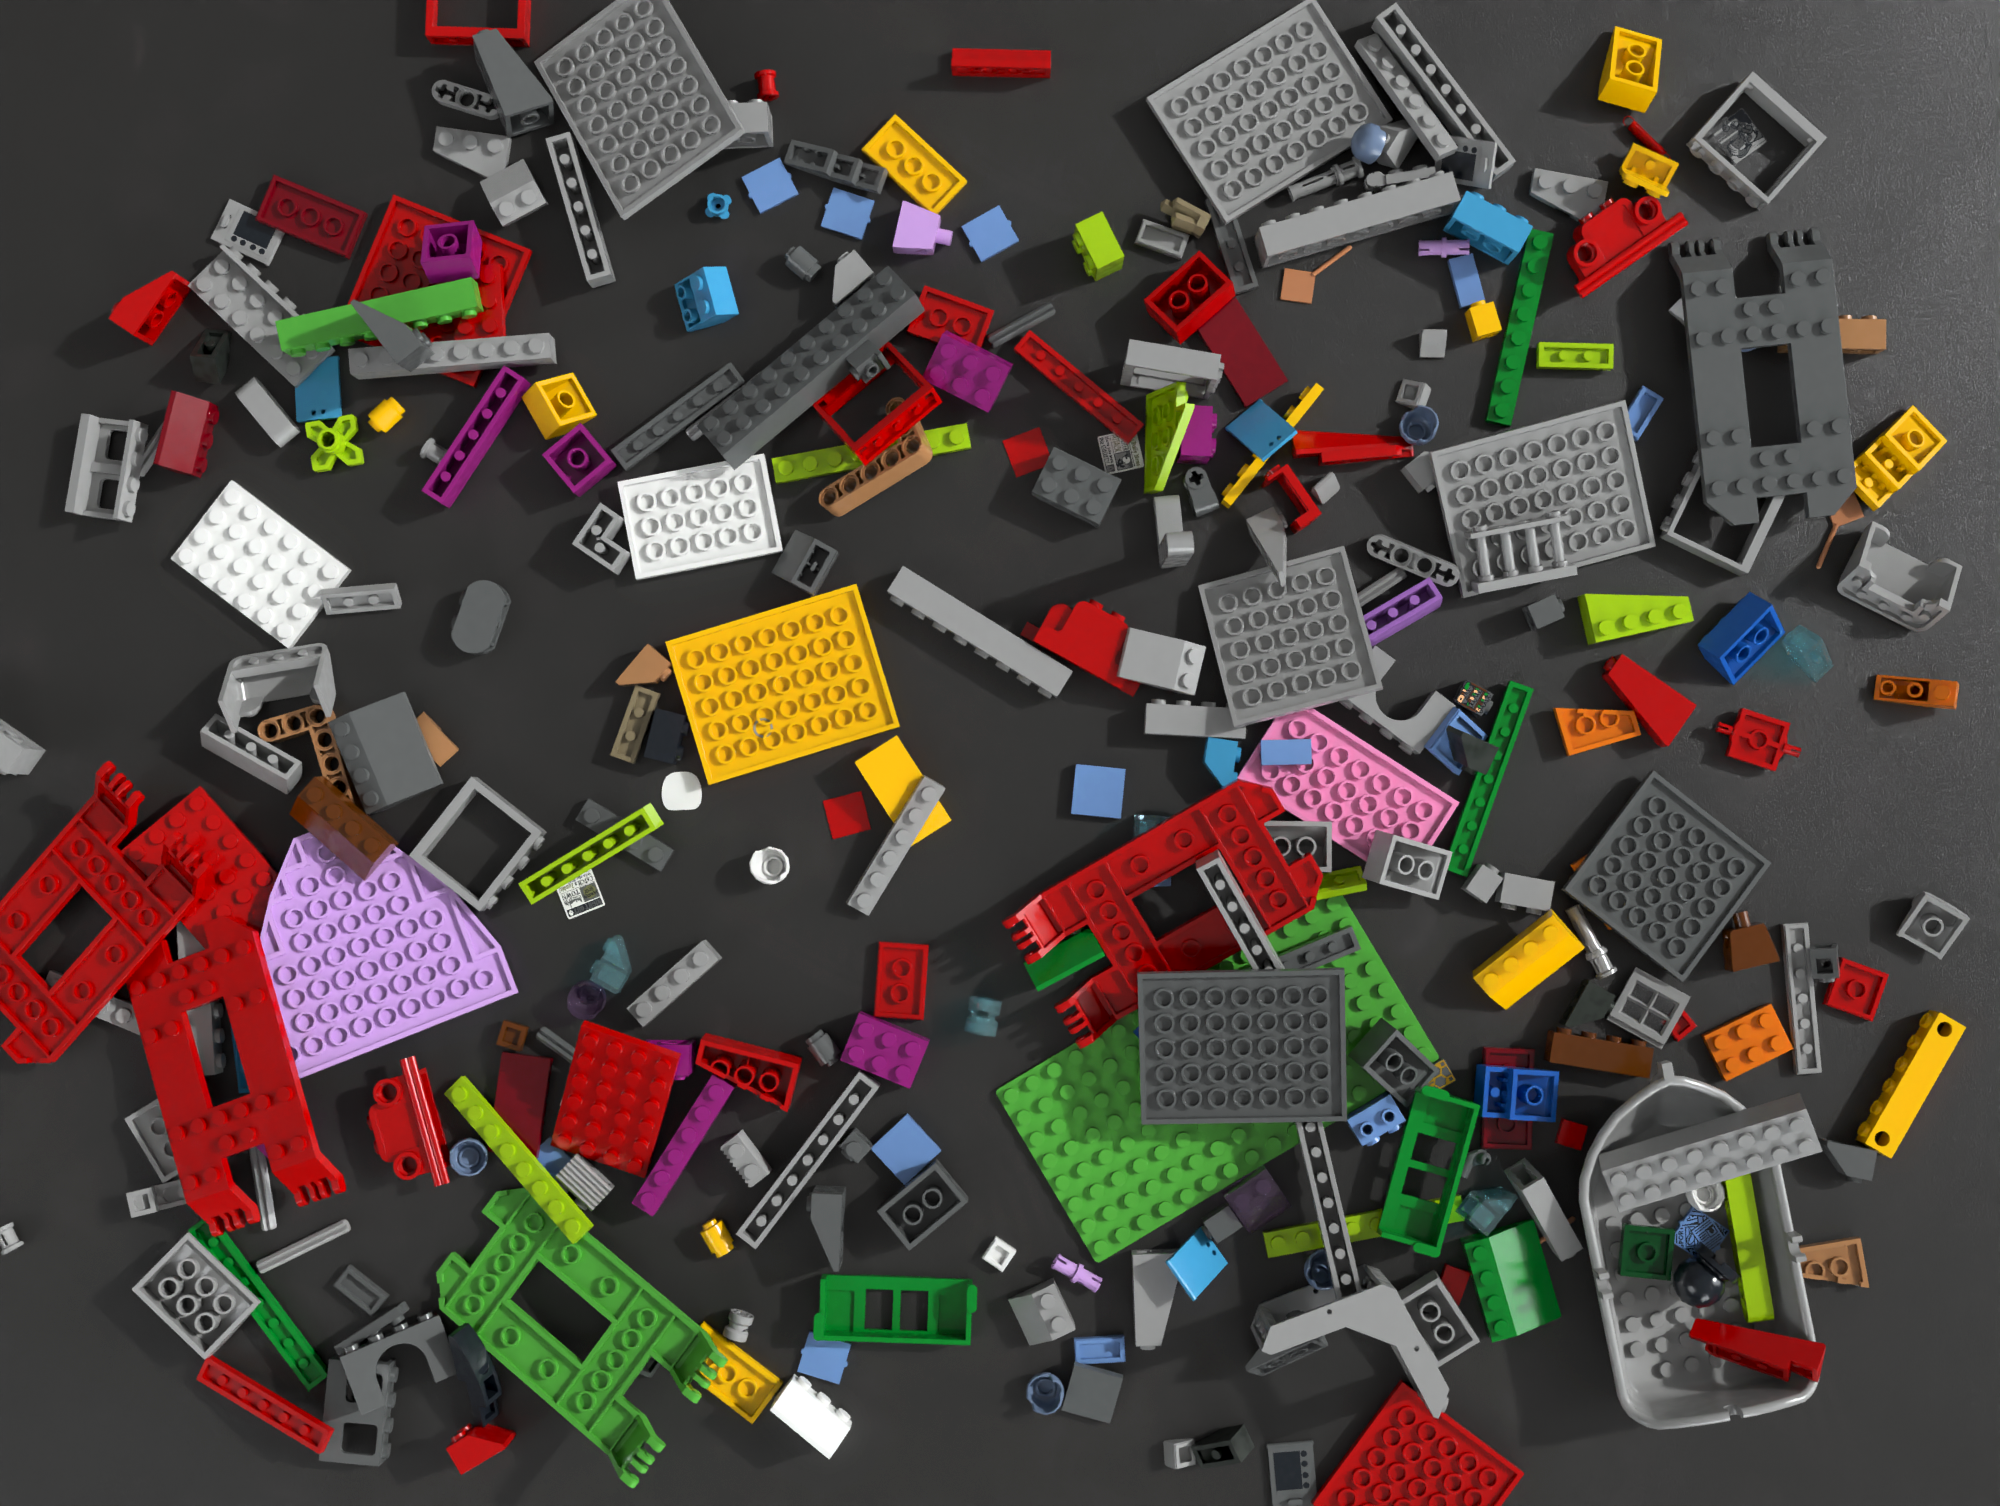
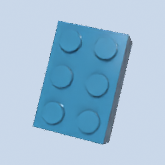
M1466 191L1452 212L1443 231L1460 240L1469 239L1471 246L1509 265L1520 252L1533 226L1528 224V220L1519 215L1513 216L1506 212V208L1502 205L1491 204L1485 201L1481 194Z

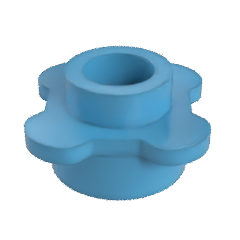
M710 193L707 196L708 208L705 209L706 215L710 218L718 216L723 220L727 219L730 215L728 207L732 202L730 196ZM717 204H720L721 207H720V208H716V205H717Z

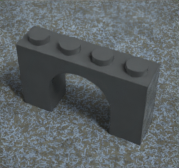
M431 1311L417 1317L418 1321L410 1325L407 1322L398 1324L392 1328L393 1332L383 1336V1333L380 1332L367 1338L368 1343L358 1346V1343H354L342 1349L344 1353L339 1354L361 1415L386 1405L376 1378V1366L380 1356L394 1345L406 1343L418 1347L426 1358L435 1383L457 1374L451 1346L440 1316L437 1313L433 1315Z

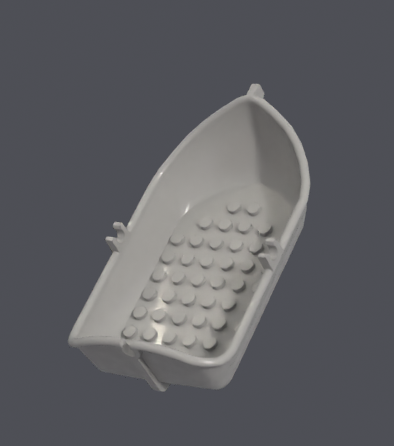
M1667 1060L1657 1062V1074L1653 1076L1650 1084L1634 1094L1615 1110L1597 1133L1586 1155L1579 1178V1205L1617 1397L1622 1408L1630 1418L1646 1427L1657 1430L1731 1421L1730 1415H1740L1741 1418H1747L1803 1403L1813 1395L1818 1382L1791 1372L1788 1382L1712 1356L1705 1350L1706 1343L1689 1337L1695 1319L1699 1318L1816 1342L1800 1262L1807 1261L1805 1253H1801L1798 1243L1803 1241L1802 1235L1793 1229L1781 1164L1751 1173L1774 1310V1320L1747 1323L1745 1321L1738 1281L1735 1284L1730 1280L1725 1282V1292L1720 1301L1710 1307L1696 1308L1682 1302L1673 1287V1275L1682 1261L1694 1256L1675 1243L1671 1281L1620 1276L1617 1274L1622 1223L1676 1229L1679 1225L1678 1221L1684 1218L1691 1205L1685 1193L1618 1212L1601 1171L1598 1155L1746 1109L1744 1105L1723 1090L1692 1078L1674 1076L1672 1062ZM1724 1201L1717 1210L1703 1212L1729 1230ZM1728 1233L1720 1244L1721 1249L1716 1250L1714 1253L1716 1255L1714 1260L1719 1265L1725 1262L1736 1272L1730 1233Z

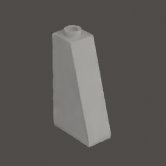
M1523 1158L1505 1169L1504 1173L1530 1216L1534 1219L1547 1244L1561 1262L1573 1257L1578 1251L1582 1250V1245L1547 1182L1528 1160Z
M1179 1248L1131 1250L1134 1341L1136 1347L1140 1346L1142 1350H1153L1155 1346H1161L1178 1281L1165 1262Z

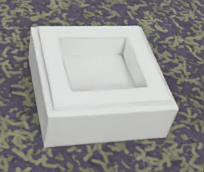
M995 1236L982 1255V1259L1003 1272L1017 1250Z

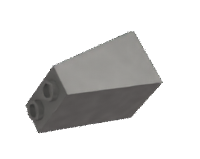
M485 29L479 31L476 35H472L475 60L491 95L507 138L555 124L552 97L497 29Z

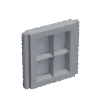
M1635 967L1618 996L1613 1010L1606 1019L1662 1050L1691 997Z

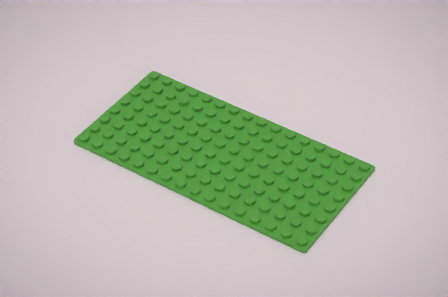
M1341 895L1316 900L1313 910L1272 932L1267 937L1278 955L1348 925H1351L1361 949L1317 967L1344 968L1346 1084L1347 1114L1387 1091L1348 1056L1381 1017L1396 1028L1430 1062H1436L1439 1056L1345 898ZM1240 950L1207 970H1242L1251 965L1243 951ZM1138 1009L1118 1019L1088 1046L1079 1049L1075 1042L999 1087L996 1091L1003 1107L1096 1262H1102L1299 1144L1295 1122L1141 1125L1139 1038L1133 1033L1139 1026ZM1336 1121L1322 1122L1323 1127L1326 1128Z

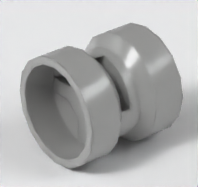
M731 1309L728 1316L730 1321L724 1328L723 1336L733 1341L746 1342L749 1334L746 1329L752 1325L754 1316L740 1309Z

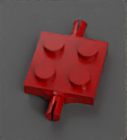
M1745 708L1739 709L1736 722L1732 726L1719 721L1716 725L1718 727L1715 728L1716 732L1729 735V744L1725 756L1770 771H1776L1779 759L1784 753L1798 758L1800 753L1797 752H1801L1800 747L1787 744V734L1791 723Z

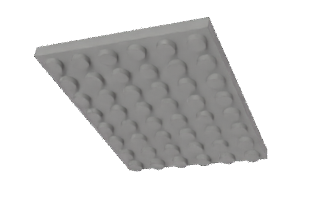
M615 0L534 61L616 210L624 220L628 219L746 133L669 0Z
M1316 0L1303 1L1146 98L1147 104L1225 225L1350 149L1352 136L1361 125L1373 123L1383 126L1390 124L1393 120Z
M1619 400L1429 452L1453 563L1460 570L1458 585L1462 598L1479 594L1472 591L1471 581L1479 580L1478 576H1480L1475 538L1469 539L1464 537V532L1471 531V527L1475 525L1486 524L1488 528L1545 517V512L1560 510V513L1567 514L1570 517L1568 521L1559 522L1564 559L1567 560V563L1575 564L1576 567L1656 546L1626 400ZM1549 524L1536 526L1535 533L1539 562L1543 567L1552 566L1554 556ZM1525 530L1511 531L1515 569H1518V572L1527 571V567L1530 565ZM1500 534L1485 536L1490 572L1494 577L1501 576L1503 571H1505Z

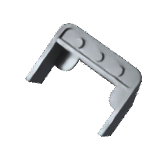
M315 643L242 655L231 660L218 698L219 706L231 733L237 732L241 717L257 715L262 709L264 702L310 695L313 703L322 706L325 716L331 717L336 689L331 657L327 645Z

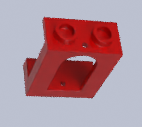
M1278 464L1264 476L1265 481L1261 485L1262 488L1277 480L1301 516L1295 519L1289 526L1294 534L1314 522L1322 514L1288 464L1282 468Z

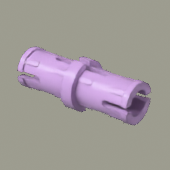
M1443 237L1441 240H1419L1418 256L1441 255V258H1446V255H1469L1470 240H1447V237Z
M1061 1254L1055 1257L1053 1261L1055 1264L1051 1265L1052 1269L1069 1277L1071 1282H1078L1094 1293L1099 1289L1102 1282L1101 1277L1084 1269V1265L1080 1263L1075 1264L1061 1256Z

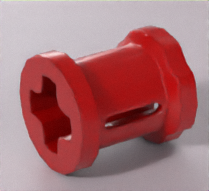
M765 69L755 72L754 78L758 82L759 89L757 99L763 101L776 100L779 97L774 79L776 78V71Z

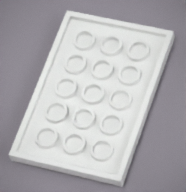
M764 453L751 456L736 470L727 461L617 482L636 580L783 552Z
M233 480L228 483L171 557L174 562L287 648H291L296 644L324 606L320 596L321 590L339 588L352 571Z

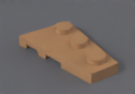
M1855 1236L1799 1246L1801 1253H1805L1807 1261L1800 1262L1803 1278L1833 1281L1869 1288L1860 1237Z

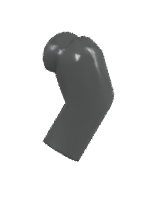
M1484 1149L1469 1151L1461 1176L1467 1179L1472 1167L1482 1164L1487 1166L1491 1162L1490 1154Z

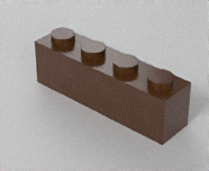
M1556 1027V1031L1548 1030L1543 1060L1650 1078L1654 1048L1646 1046V1041L1631 1039L1630 1043L1621 1042L1622 1037L1606 1035V1039L1596 1038L1597 1033L1581 1031V1035L1571 1034L1572 1029Z

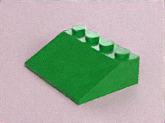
M1533 1218L1460 1238L1486 1332L1492 1343L1521 1335L1562 1317Z

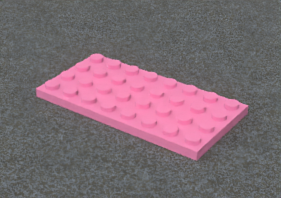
M1313 708L1274 718L1261 740L1311 739L1312 764L1261 765L1259 742L1237 776V779L1272 787L1285 810L1301 821L1332 822V840L1365 862H1367L1376 830L1432 846L1460 803Z

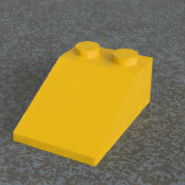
M1615 26L1599 83L1598 100L1645 113L1658 89L1662 39Z

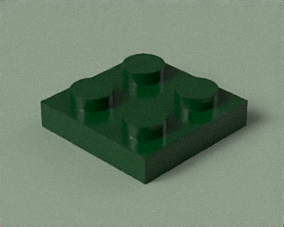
M1622 1223L1617 1274L1620 1276L1671 1281L1675 1229Z

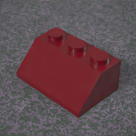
M171 390L153 464L172 472L201 478L202 473L207 468L206 456L208 449L213 444L212 432L214 425L219 420V406L209 401Z

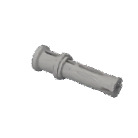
M1352 157L1351 161L1341 165L1334 164L1330 168L1331 170L1288 186L1287 189L1292 202L1332 185L1342 186L1348 180L1364 177L1360 160Z
M1577 904L1565 910L1580 941L1585 946L1587 952L1585 958L1591 962L1596 972V979L1599 980L1615 973L1617 968L1612 966L1606 954L1608 950L1600 945L1581 905Z

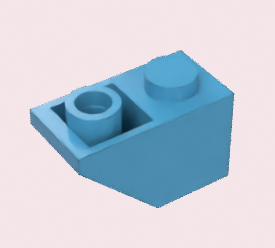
M1207 737L1202 763L1222 788L1237 779L1238 772H1234L1235 762L1240 761L1241 748L1237 747L1238 741Z

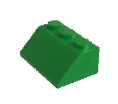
M1082 927L1071 933V936L1067 939L1061 940L1039 960L1029 965L1026 961L1023 963L1039 992L1104 957L1105 954L1089 927Z

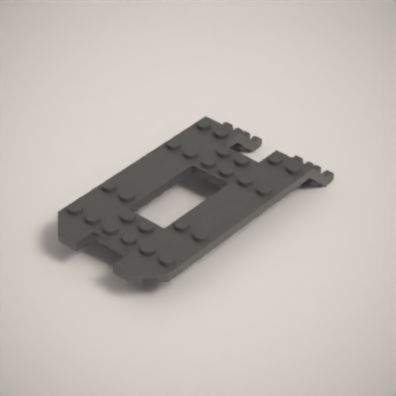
M1810 228L1807 231L1809 245L1804 244L1803 232L1801 230H1794L1793 235L1791 231H1784L1782 235L1783 248L1778 244L1779 237L1776 232L1767 233V251L1779 269L1782 294L1735 298L1733 269L1722 251L1720 238H1711L1709 240L1710 255H1706L1704 252L1705 244L1702 239L1695 241V252L1692 240L1684 243L1686 257H1681L1678 242L1668 243L1669 261L1680 280L1703 504L1722 516L1723 520L1730 526L1759 523L1757 498L1803 494L1806 519L1833 516L1857 488L1833 260L1820 240L1818 228ZM1787 345L1798 443L1751 448L1741 350Z

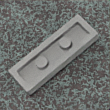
M396 583L322 589L320 593L326 615L400 609L402 605Z

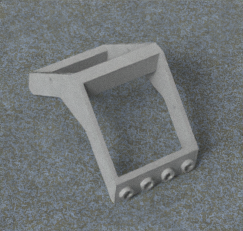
M1367 1264L1356 1267L1362 1291L1336 1300L1333 1288L1323 1291L1317 1290L1314 1293V1287L1308 1285L1258 1305L1250 1329L1262 1352L1272 1355L1347 1327L1389 1343L1413 1389L1416 1390L1417 1395L1432 1416L1439 1419L1441 1412H1445L1449 1401L1447 1397L1449 1387L1397 1290L1379 1269ZM1294 1310L1304 1311V1313L1286 1319V1315Z

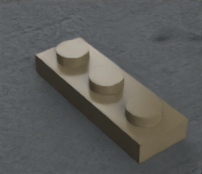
M635 685L612 748L611 756L633 764L636 763L660 693Z

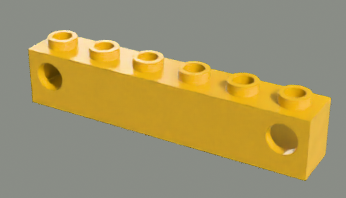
M1929 1010L1928 1013L1922 1016L1917 1033L1909 1039L1905 1054L1895 1063L1893 1075L1883 1084L1881 1096L1871 1105L1868 1119L1859 1126L1857 1131L1858 1136L1856 1140L1891 1159L1966 1029L1962 1024L1938 1011ZM1940 1023H1943L1944 1026L1938 1034L1937 1027ZM1883 1131L1878 1142L1876 1143L1875 1135L1878 1132Z

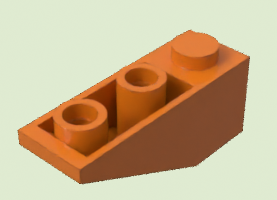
M1877 675L1874 700L1956 710L1959 684L1957 681Z

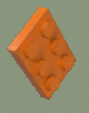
M1766 1003L1701 1035L1723 1081L1735 1078L1793 1049L1771 1003Z

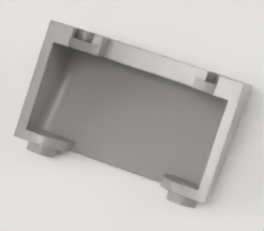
M1872 521L1864 529L1837 585L1838 592L1916 632L1928 630L1950 612L1962 566L1947 558L1936 559L1928 565L1886 544L1890 537L1889 530L1883 525Z

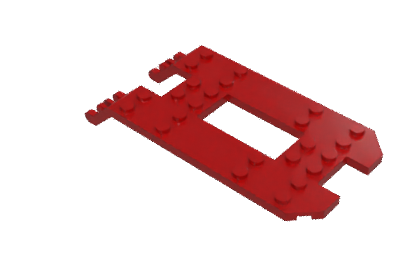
M111 761L104 763L96 772L93 796L0 901V1011L16 1027L1 1047L17 1064L56 1062L204 893L206 876L213 869V866L208 861H203L197 869L194 868V864L201 858V854L197 850L193 851L194 846L191 843L185 844L179 852L177 851V846L184 840V836L179 831L172 833L164 842L161 864L148 878L121 852L117 846L135 827L138 806L145 799V796L138 790L134 791L128 799L126 798V794L133 788V783L130 780H126V776L123 773L116 774L112 781H110L111 774L116 771V766ZM83 887L112 917V920L51 988L22 955L80 888Z
M1236 779L1037 893L1016 912L1002 920V924L1007 929L1013 927L1021 920L1025 923V927L1011 934L1013 941L1031 933L1016 944L1018 950L1025 949L1034 941L1039 946L1034 951L1024 955L1028 965L1042 958L1066 936L1087 924L1110 960L1111 965L1088 977L1066 998L1054 1005L1057 1013H1063L1073 1005L1077 1008V1011L1063 1018L1065 1026L1072 1024L1082 1017L1080 1021L1068 1028L1070 1034H1076L1086 1026L1090 1029L1087 1034L1076 1039L1079 1049L1093 1043L1118 1019L1138 1009L1137 972L1207 970L1242 950L1217 905L1156 939L1132 900L1134 897L1194 864L1196 860L1217 849L1221 851L1243 888L1241 891L1266 935L1271 934L1314 909L1323 873L1310 852L1287 864L1264 825L1265 822L1286 811L1272 787Z
M224 915L203 923L209 948L173 962L168 942L163 940L126 981L186 1204L209 1225L213 1237L223 1235L225 1229L228 1232L243 1228L246 1221L249 1224L260 1221L258 1206L234 1183L227 1160L229 1156L254 1147L265 1145L272 1173L294 1194L296 1204L299 1207L308 1205L310 1197L314 1202L322 1200V1198L325 1199L331 1196V1188L326 1178L330 1180L335 1194L346 1191L343 1174L320 1152L259 933L252 927L241 924L230 915ZM224 998L250 1094L213 1107L187 1011Z

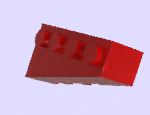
M705 1033L700 1041L695 1064L723 1079L726 1078L736 1083L738 1087L744 1090L747 1089L758 1095L759 1098L767 1102L770 1101L779 1106L780 1109L788 1112L803 1057Z

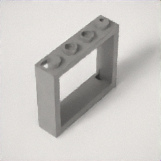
M1752 71L1686 145L1695 157L1701 158L1708 164L1709 169L1714 174L1724 178L1732 190L1738 191L1743 195L1745 201L1751 207L1760 210L1770 203L1827 137ZM1743 92L1805 146L1765 193L1759 190L1702 139Z
M1129 339L1120 385L1156 391L1174 382H1186V390L1189 397L1208 400L1210 394L1215 393L1218 383H1220L1224 363L1220 362L1221 354Z
M1697 451L1692 459L1694 466L1691 472L1688 471L1682 480L1681 485L1684 487L1671 503L1673 510L1670 516L1665 517L1660 526V529L1663 531L1659 538L1738 576L1746 575L1753 565L1785 496L1766 498L1759 512V523L1753 525L1736 562L1674 533L1673 531L1701 475Z
M470 777L409 856L478 911H485L486 909L490 910L498 902L499 898L497 895L500 891L508 889L513 883L514 878L512 876L518 869L521 871L530 861L528 858L529 854L533 849L537 851L542 846L545 840L543 837L547 832L478 777ZM478 792L531 833L480 899L427 858Z

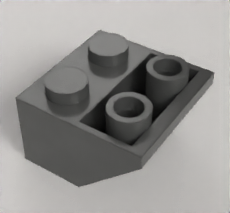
M795 530L771 573L804 592L816 596L839 553L823 542Z

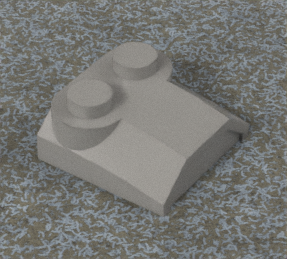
M1923 891L1914 897L1912 908L1897 930L1896 935L1909 940L1941 960L1970 918L1951 904L1931 893Z

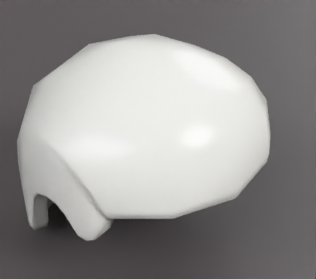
M770 846L755 851L749 862L750 872L756 880L768 885L784 880L790 870L789 858L780 849Z
M1721 1182L1686 1192L1685 1195L1690 1205L1696 1210L1713 1212L1722 1205L1725 1199V1190Z

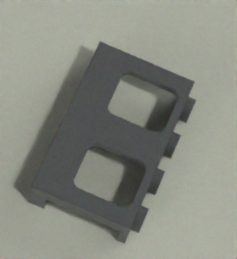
M336 1353L329 1359L323 1422L334 1428V1432L325 1451L319 1454V1461L379 1467L389 1458L391 1443H388V1436L392 1432L394 1419L390 1416L391 1408L394 1407L396 1402V1392H393V1387L399 1374V1368L396 1367V1359L391 1358L388 1362H377L376 1374H380L383 1377L382 1395L386 1405L363 1415L360 1414L356 1401H350L347 1398L348 1379L339 1355ZM345 1423L369 1424L377 1427V1442L374 1454L346 1452L342 1449Z

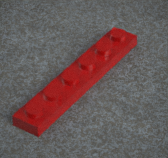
M1031 330L1015 346L1014 351L1127 445L1143 428L1144 424Z
M212 1355L205 1359L196 1380L314 1452L320 1454L325 1451L334 1428Z

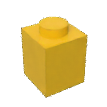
M1485 300L1472 303L1470 305L1471 308L1465 313L1473 342L1496 336L1502 330L1494 301L1485 303Z

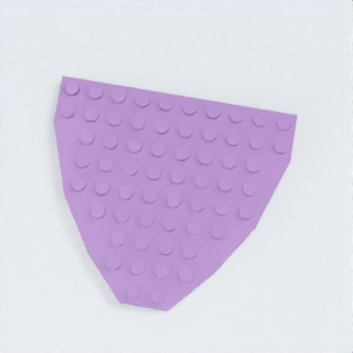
M310 832L293 838L269 897L260 940L300 1079L519 993L501 945L457 893L403 851L395 847L368 879L364 881Z

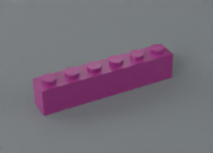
M505 365L502 367L421 491L448 508L452 506L521 401V397L531 386L525 378Z
M716 1074L711 1076L632 1201L633 1205L652 1217L657 1213L736 1088V1083L726 1078L723 1079Z

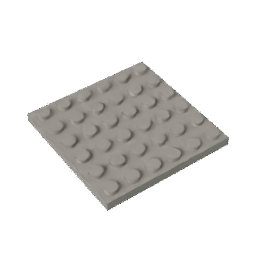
M1344 546L1286 561V585L1282 587L1269 566L1198 585L1234 728L1383 690Z

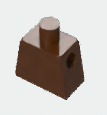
M1747 910L1735 912L1733 914L1735 927L1722 931L1725 970L1735 972L1780 961L1765 924L1760 922L1750 923Z

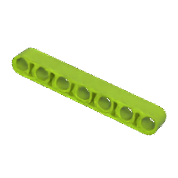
M1751 1173L1723 1181L1721 1184L1725 1190L1724 1203L1736 1273L1740 1275L1737 1281L1743 1315L1747 1323L1774 1320V1310Z

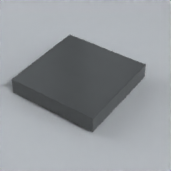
M1074 1361L1061 1411L1110 1423L1123 1381V1374Z

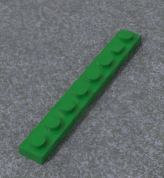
M1532 229L1525 241L1485 417V422L1505 427L1511 426L1554 237L1553 233Z
M1508 681L1487 739L1488 743L1499 747L1487 775L1476 771L1448 849V851L1453 853L1447 871L1464 877L1468 876L1532 696L1533 688L1513 681Z
M203 1219L191 1227L188 1231L261 1301L251 1313L252 1317L306 1389L309 1391L327 1377L328 1368L228 1234L224 1231L223 1235L213 1237L209 1225Z

